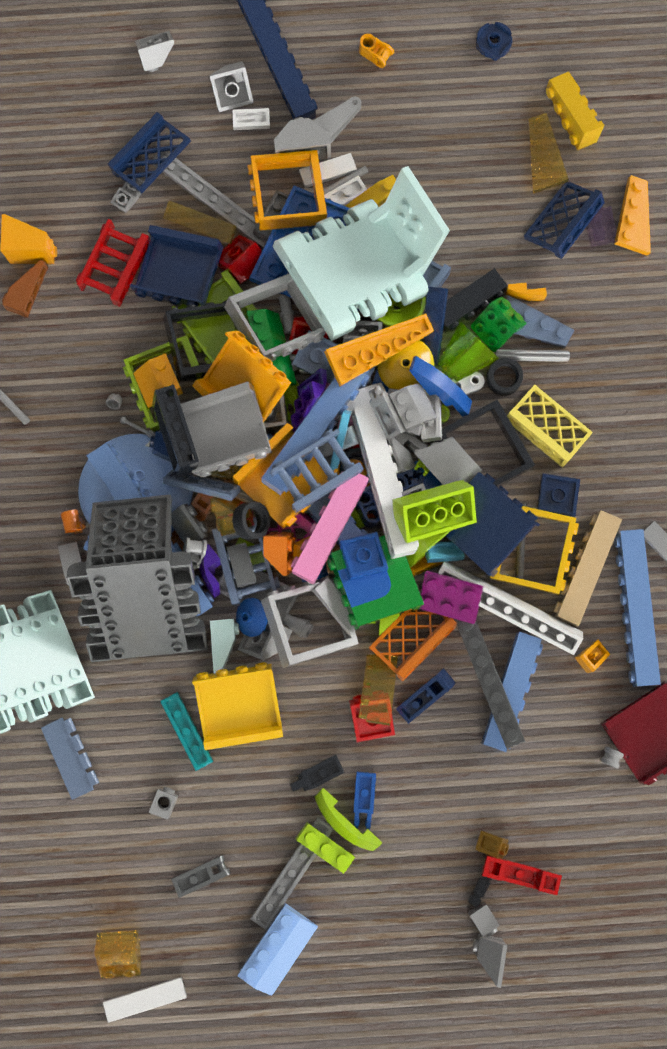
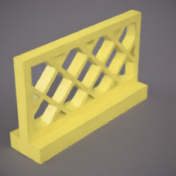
M536 385L527 392L507 415L512 426L562 468L593 433ZM535 392L539 395L541 402H531V394ZM551 405L555 409V414H546L545 406ZM521 406H528L529 415H523L518 409ZM532 406H541L542 414L533 415ZM543 418L544 427H537L534 424V419ZM547 418H556L557 426L548 427ZM560 418H567L570 426H561ZM580 429L586 435L584 438H575L574 430ZM557 430L559 439L549 437L548 431ZM561 430H570L571 439H562ZM572 442L573 451L571 453L566 451L563 443Z

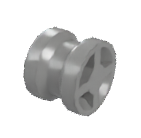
M605 746V754L600 758V762L619 769V760L623 758L624 754Z

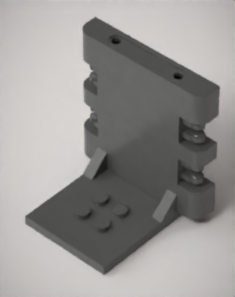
M171 494L92 503L86 562H77L70 565L66 577L72 597H80L82 599L81 605L78 608V619L80 626H88L90 628L86 637V647L91 662L208 650L204 622L196 616L201 614L199 595L190 588L191 585H195L191 555L183 551L172 552Z

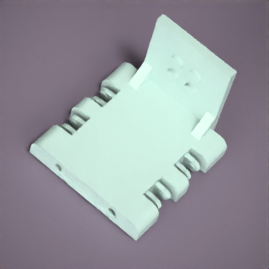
M408 166L401 169L386 202L378 207L374 200L370 199L349 208L347 214L343 216L346 226L339 218L333 219L332 217L317 222L315 228L312 229L315 240L312 239L308 232L301 233L296 231L274 241V250L331 341L354 330L356 322L360 320L357 308L364 317L370 316L372 321H375L385 316L388 307L392 305L388 294H390L395 302L401 301L406 306L425 297L428 292V285L423 274L450 230Z
M51 590L27 597L23 601V605L17 608L20 620H17L11 608L6 610L5 605H0V734L11 729L10 726L15 724V718L11 709L15 708L21 721L27 719L31 723L48 716L47 712L52 709L48 697L50 695L56 707L60 708L63 705L66 709L95 698Z

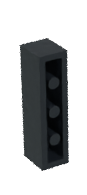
M495 268L447 300L443 327L445 333L449 330L454 331L461 325L460 322L465 319L466 321L470 320L476 315V311L479 309L485 310L491 301L506 294L505 291L508 285Z

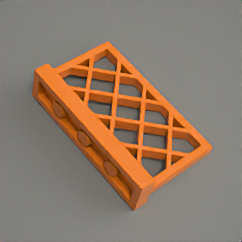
M412 609L404 611L369 649L403 682L456 628L457 622L453 618L440 615L444 621L440 625H431V615L439 614L417 612V610L411 612ZM415 615L416 625H404V618ZM417 615H429V625H418ZM429 628L430 635L427 638L418 639V629ZM393 629H402V639H391L390 632ZM404 629H416V639H404ZM391 642H402V652L391 653ZM404 642H416L414 652H405ZM380 643H388L389 653H380L376 647ZM391 656H403V663L396 668L391 663Z

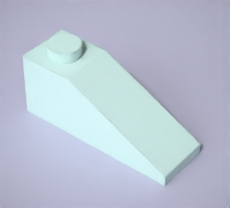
M234 619L210 621L214 673L225 668L235 644L236 635H239V624L235 623Z

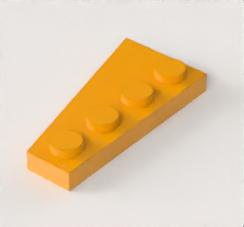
M631 175L627 179L614 244L646 256L651 253L648 181Z

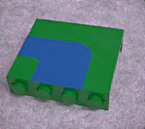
M385 535L379 537L388 565L387 571L350 580L341 549L331 552L327 560L330 571L333 570L335 574V586L342 593V605L347 607L349 612L347 615L348 621L351 626H354L355 630L359 629L362 625L409 609L414 611L424 605L406 556L391 559Z

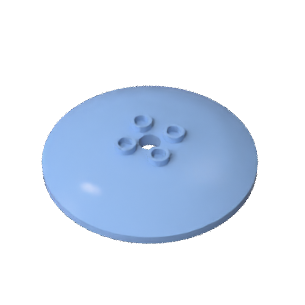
M128 434L106 442L110 446H115L119 453L117 456L119 461L126 463L130 470L127 473L131 479L135 478L140 485L139 491L142 495L146 494L147 497L171 494L172 512L182 504L191 505L193 491L163 484V477L173 468L170 461L152 454L153 448L145 446L150 441L147 435ZM88 459L80 476L78 494L82 512L90 524L92 503L113 501L115 499ZM171 525V534H172L173 531H174V528H173L172 525Z

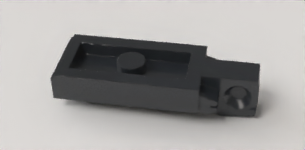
M334 755L302 771L297 775L299 780L291 783L290 786L293 792L302 787L304 792L310 791L345 772L337 755Z

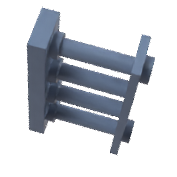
M332 429L328 430L319 441L285 462L281 460L272 466L273 469L270 470L271 476L279 474L294 497L293 501L295 503L292 504V509L295 513L363 471L364 468L360 462L357 464L350 462L335 439L340 433L338 429L335 431ZM328 442L344 465V472L339 475L333 472L319 450L321 446ZM310 453L314 455L328 477V482L322 486L316 482L302 458ZM294 463L311 487V493L306 496L299 492L285 470Z
M256 517L253 518L255 525L248 527L252 532H254L257 527ZM220 528L212 529L233 606L241 604L240 599L243 596L270 588L273 591L281 588L278 576L274 577L271 564L265 557V562L252 566L254 573L267 570L270 581L242 589L240 587L237 588L225 543L240 536L236 531L226 533L222 532ZM263 537L259 538L260 544L247 547L249 554L260 551L263 553Z

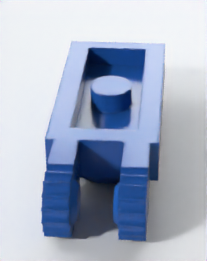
M356 772L353 812H355L354 826L358 828L360 822L359 813H367L365 827L366 829L371 828L376 773Z

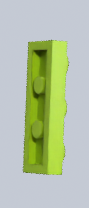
M306 822L295 838L299 843L343 874L355 859L353 854L308 822Z

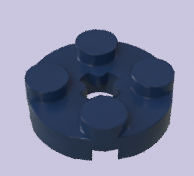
M500 22L484 24L477 33L476 48L483 56L497 61L510 51L512 33L505 24ZM490 38H497L498 43H492Z

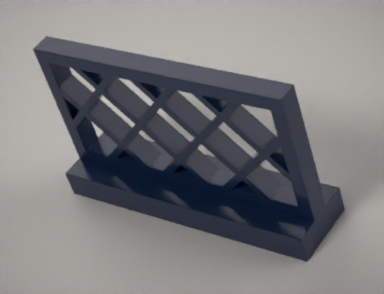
M156 112L108 163V166L116 177L122 178L142 194L184 150L191 140L164 120L161 114ZM165 128L170 130V135L160 136V133ZM173 139H183L179 145H173ZM170 140V146L161 147V141ZM157 141V148L148 149L152 142ZM170 151V155L167 158H161V152ZM157 153L158 159L148 160V154ZM145 154V161L136 162L139 155ZM158 164V168L155 171H149L148 165ZM145 166V172L136 173V167ZM132 167L133 174H123L127 168ZM145 177V182L141 186L136 184V178Z
M566 180L524 234V239L554 252L556 257L562 259L605 203L602 191L595 189L593 192ZM568 188L575 191L574 194L564 196ZM589 196L587 201L579 203L578 197ZM576 198V204L566 206L565 201ZM563 202V208L553 210L555 204ZM578 208L579 211L576 215L568 217L567 211ZM566 213V218L555 220V215ZM553 217L552 222L543 224L544 218ZM568 223L565 229H557V225ZM555 227V232L545 234L544 229ZM542 230L541 236H531L535 231ZM557 236V240L553 245L546 242V239Z

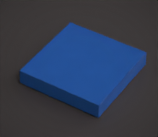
M377 532L339 541L350 580L388 570Z

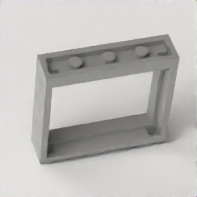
M290 274L230 296L224 306L238 331L242 332L246 339L258 347L259 352L272 362L281 355L283 357L289 355L295 349L302 350L312 342H320L324 339L323 336L326 333ZM287 290L312 332L265 351L240 308Z
M327 577L318 579L319 582L314 584L305 582L301 584L302 587L300 588L295 586L287 587L282 593H278V590L269 592L267 597L261 600L283 668L359 644L355 632L349 636L341 627L345 640L292 655L275 601L311 592ZM334 578L330 579V581L335 585Z

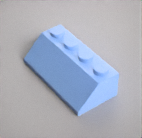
M285 903L240 969L238 977L253 988L272 996L318 926Z

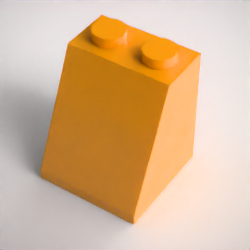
M2 214L0 251L10 264H36L40 260H43L46 264H54V258L57 257V247L54 246L53 240L50 239L47 232Z

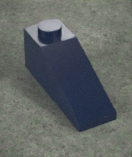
M443 668L399 705L396 710L409 724L447 693L456 682Z

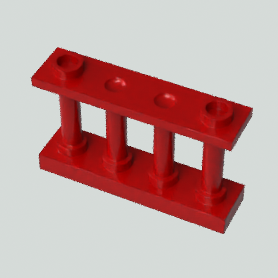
M108 219L106 224H103L101 227L98 241L82 273L78 274L76 284L83 292L86 285L109 294L112 303L121 307L130 284H132L146 255L150 238L144 233L141 234L140 238L135 239L114 230L115 226L112 220ZM110 236L134 246L132 254L127 255L106 246ZM102 253L126 262L124 271H118L99 263L98 261ZM94 269L118 278L116 287L112 288L91 279L90 277Z

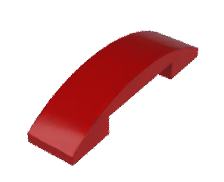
M487 855L481 874L484 877L503 880L553 895H558L562 875Z

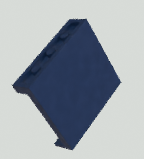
M150 225L148 233L151 235V240L136 285L130 284L131 289L139 297L145 298L148 296L159 302L166 300L177 306L180 304L186 306L196 305L197 307L204 306L224 248L219 239Z
M478 472L469 483L474 487L477 523L454 529L446 537L485 573L494 577L498 573L497 568L533 527L540 524L536 521L538 518L530 510L525 512L522 509L523 504L516 498L512 500L507 496L509 492L503 486L497 487L494 484L495 479L488 473L483 475Z

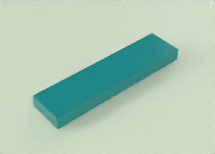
M176 692L161 700L160 702L195 771L214 762L209 751L204 749V741L179 693Z

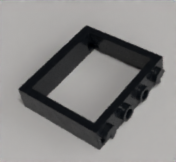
M227 300L219 304L210 302L204 306L190 305L184 309L173 308V310L165 311L163 321L178 382L202 379L212 363L183 368L172 323L228 315L224 307Z
M175 385L157 389L154 391L152 407L175 477L178 478L191 474L192 470L197 468L199 459ZM193 454L195 460L191 461L189 455Z
M497 399L442 429V440L437 442H442L448 438L446 434L491 411L522 465L496 479L494 484L499 487L531 470L535 464Z

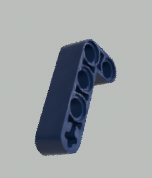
M412 468L397 474L398 481L402 483L403 491L417 486L424 481L423 470ZM370 485L365 488L361 497L367 498L368 502L362 503L359 500L355 508L364 526L372 528L378 524L380 517ZM367 514L375 515L376 520H370Z

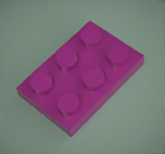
M426 571L421 591L424 605L419 609L475 624L484 586Z

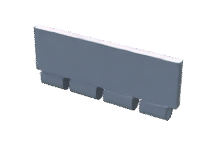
M60 718L41 727L71 799H76L94 790L93 786L98 784L99 781L94 770L86 772V769L92 767L86 752L80 755L78 751L84 749L79 735L76 734L72 737L70 735L77 731L72 719L69 718L64 721L63 718Z

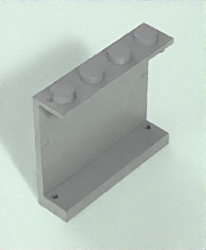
M245 382L181 404L199 459L197 468L192 470L193 474L206 477L211 475L212 471H225L234 464H237V466L244 465L250 459H262L267 456L266 454L272 452L255 389L251 383Z

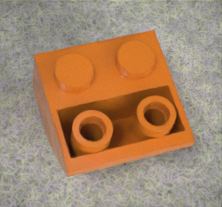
M270 532L263 536V556L282 576H288L293 570L291 567L293 563V545L297 542L294 532Z

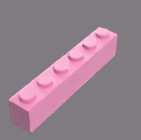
M359 473L330 492L328 496L330 501L327 506L324 505L319 513V516H321L319 522H314L310 529L311 537L309 540L305 539L300 548L302 550L300 557L296 556L291 565L294 575L312 584L315 583L369 481L368 477Z

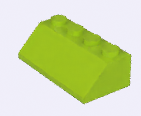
M463 480L392 499L394 519L406 543L477 523L474 487Z

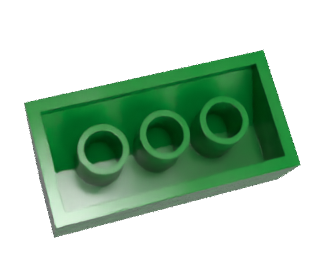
M268 309L246 311L244 316L265 351L286 343L279 313ZM281 355L273 361V365L286 374V378L291 382L289 386H294L297 383L290 355L285 357Z

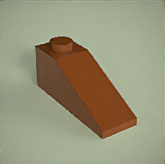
M43 260L36 263L10 286L8 292L4 294L2 305L7 311L28 318L48 270V266Z

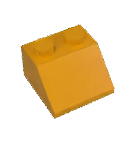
M166 353L148 360L133 373L148 408L152 407L154 391L157 389L175 385L177 394H183Z

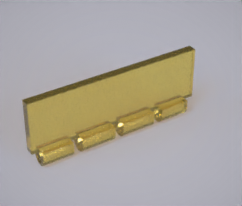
M368 654L359 718L366 719V722L390 726L396 673L376 655ZM391 656V663L397 668L398 656Z

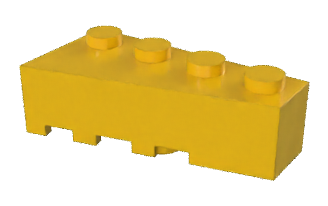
M568 71L549 79L546 94L553 101L556 114L560 115L562 126L565 130L567 129L571 144L575 145L578 151L597 143L605 125L602 121L598 122L595 118L597 113L594 108L589 109L588 99L585 95H580V87Z

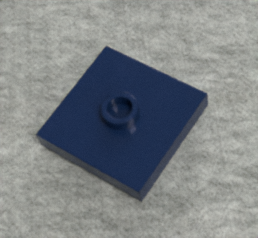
M542 473L537 509L575 517L580 479Z

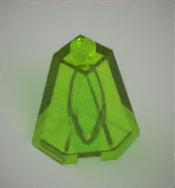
M461 322L438 364L443 369L441 371L449 378L452 377L458 382L491 365L499 358Z

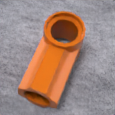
M77 509L61 513L65 533L79 534L83 532L86 524L79 517Z

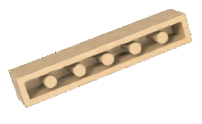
M602 510L592 515L589 522L592 526L590 531H586L582 539L584 546L582 549L579 548L575 556L577 560L575 567L572 566L568 573L570 580L568 584H565L564 591H561V595H563L561 602L558 601L553 611L556 613L555 618L574 627L580 625L622 519Z

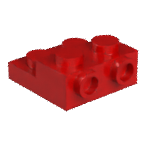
M377 691L372 693L370 697L356 695L353 697V700H349L357 742L395 735L388 693L384 694L383 691Z

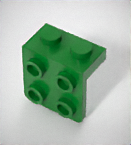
M500 297L492 301L471 324V329L492 352H496L514 333L523 329L527 323L522 315L511 307L508 300Z

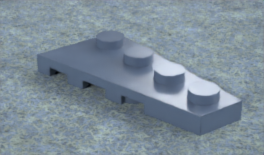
M508 295L506 300L510 302L511 307L517 313L522 315L527 323L523 329L514 334L528 339H537L543 343L566 347L574 329Z

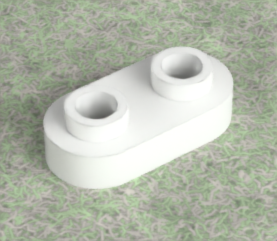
M471 372L452 379L455 384L460 385L466 395L481 390L484 385V377L478 372ZM476 378L478 383H473L472 379Z

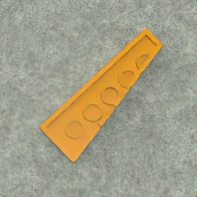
M423 314L326 349L324 353L340 387L431 334L434 330L427 314Z

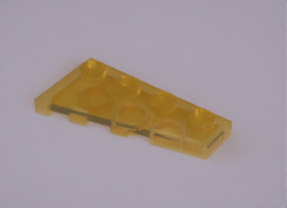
M547 113L529 118L534 194L566 183L569 179Z

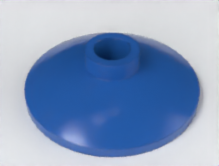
M257 598L243 600L237 609L236 622L239 624V630L244 635L255 637L260 635L266 628L268 621L262 602Z

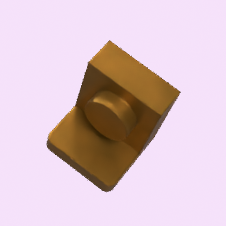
M481 831L475 850L503 859L508 852L509 844L506 838Z

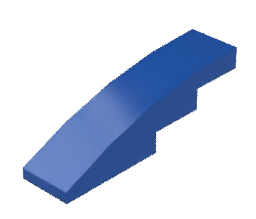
M414 356L409 371L429 396L436 394L445 406L453 405L462 417L469 415L472 400L464 391L433 365L418 356Z

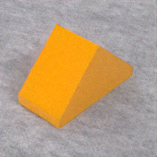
M596 640L577 655L575 659L586 673H591L609 657L610 653L599 640Z

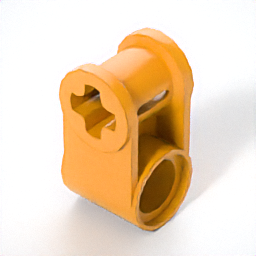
M364 34L360 38V55L373 62L377 67L384 68L389 56L394 54L393 48L372 34Z

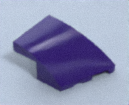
M318 369L297 386L299 398L294 401L295 413L291 415L293 432L298 429L323 393L327 382V372L325 369Z
M207 544L206 554L202 559L199 571L207 589L213 598H216L220 595V586L214 575L215 569L221 565V561L211 546Z

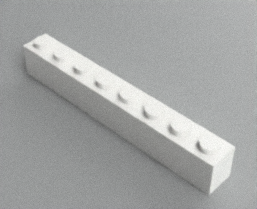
M371 405L354 407L351 417L391 559L412 555L418 550L419 542L417 540L406 543L394 519L392 499L402 497L403 486L401 481L397 479V465L393 463L391 458L392 448L387 444L386 436Z
M447 561L443 562L438 574L484 586L480 607L572 655L575 654L583 640L582 631Z

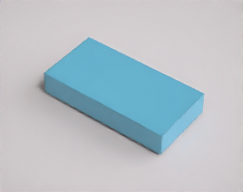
M452 541L438 542L425 553L428 563L459 561L465 557L464 552Z

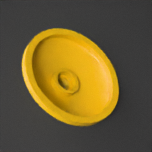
M419 340L377 365L379 376L389 389L400 390L406 386L419 383L409 371L414 356H418L434 366L433 355L425 343ZM408 360L410 364L409 366H404L402 362Z

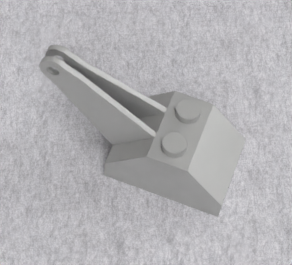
M356 96L351 97L313 121L302 117L290 120L274 139L275 154L317 150L319 161L330 160L331 143L361 110V99Z

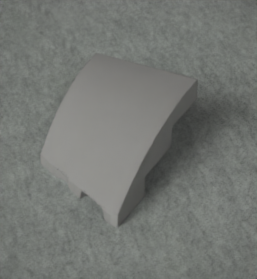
M453 437L444 439L442 442L432 443L429 447L417 448L413 451L443 485L459 480L469 483L478 472L482 471Z

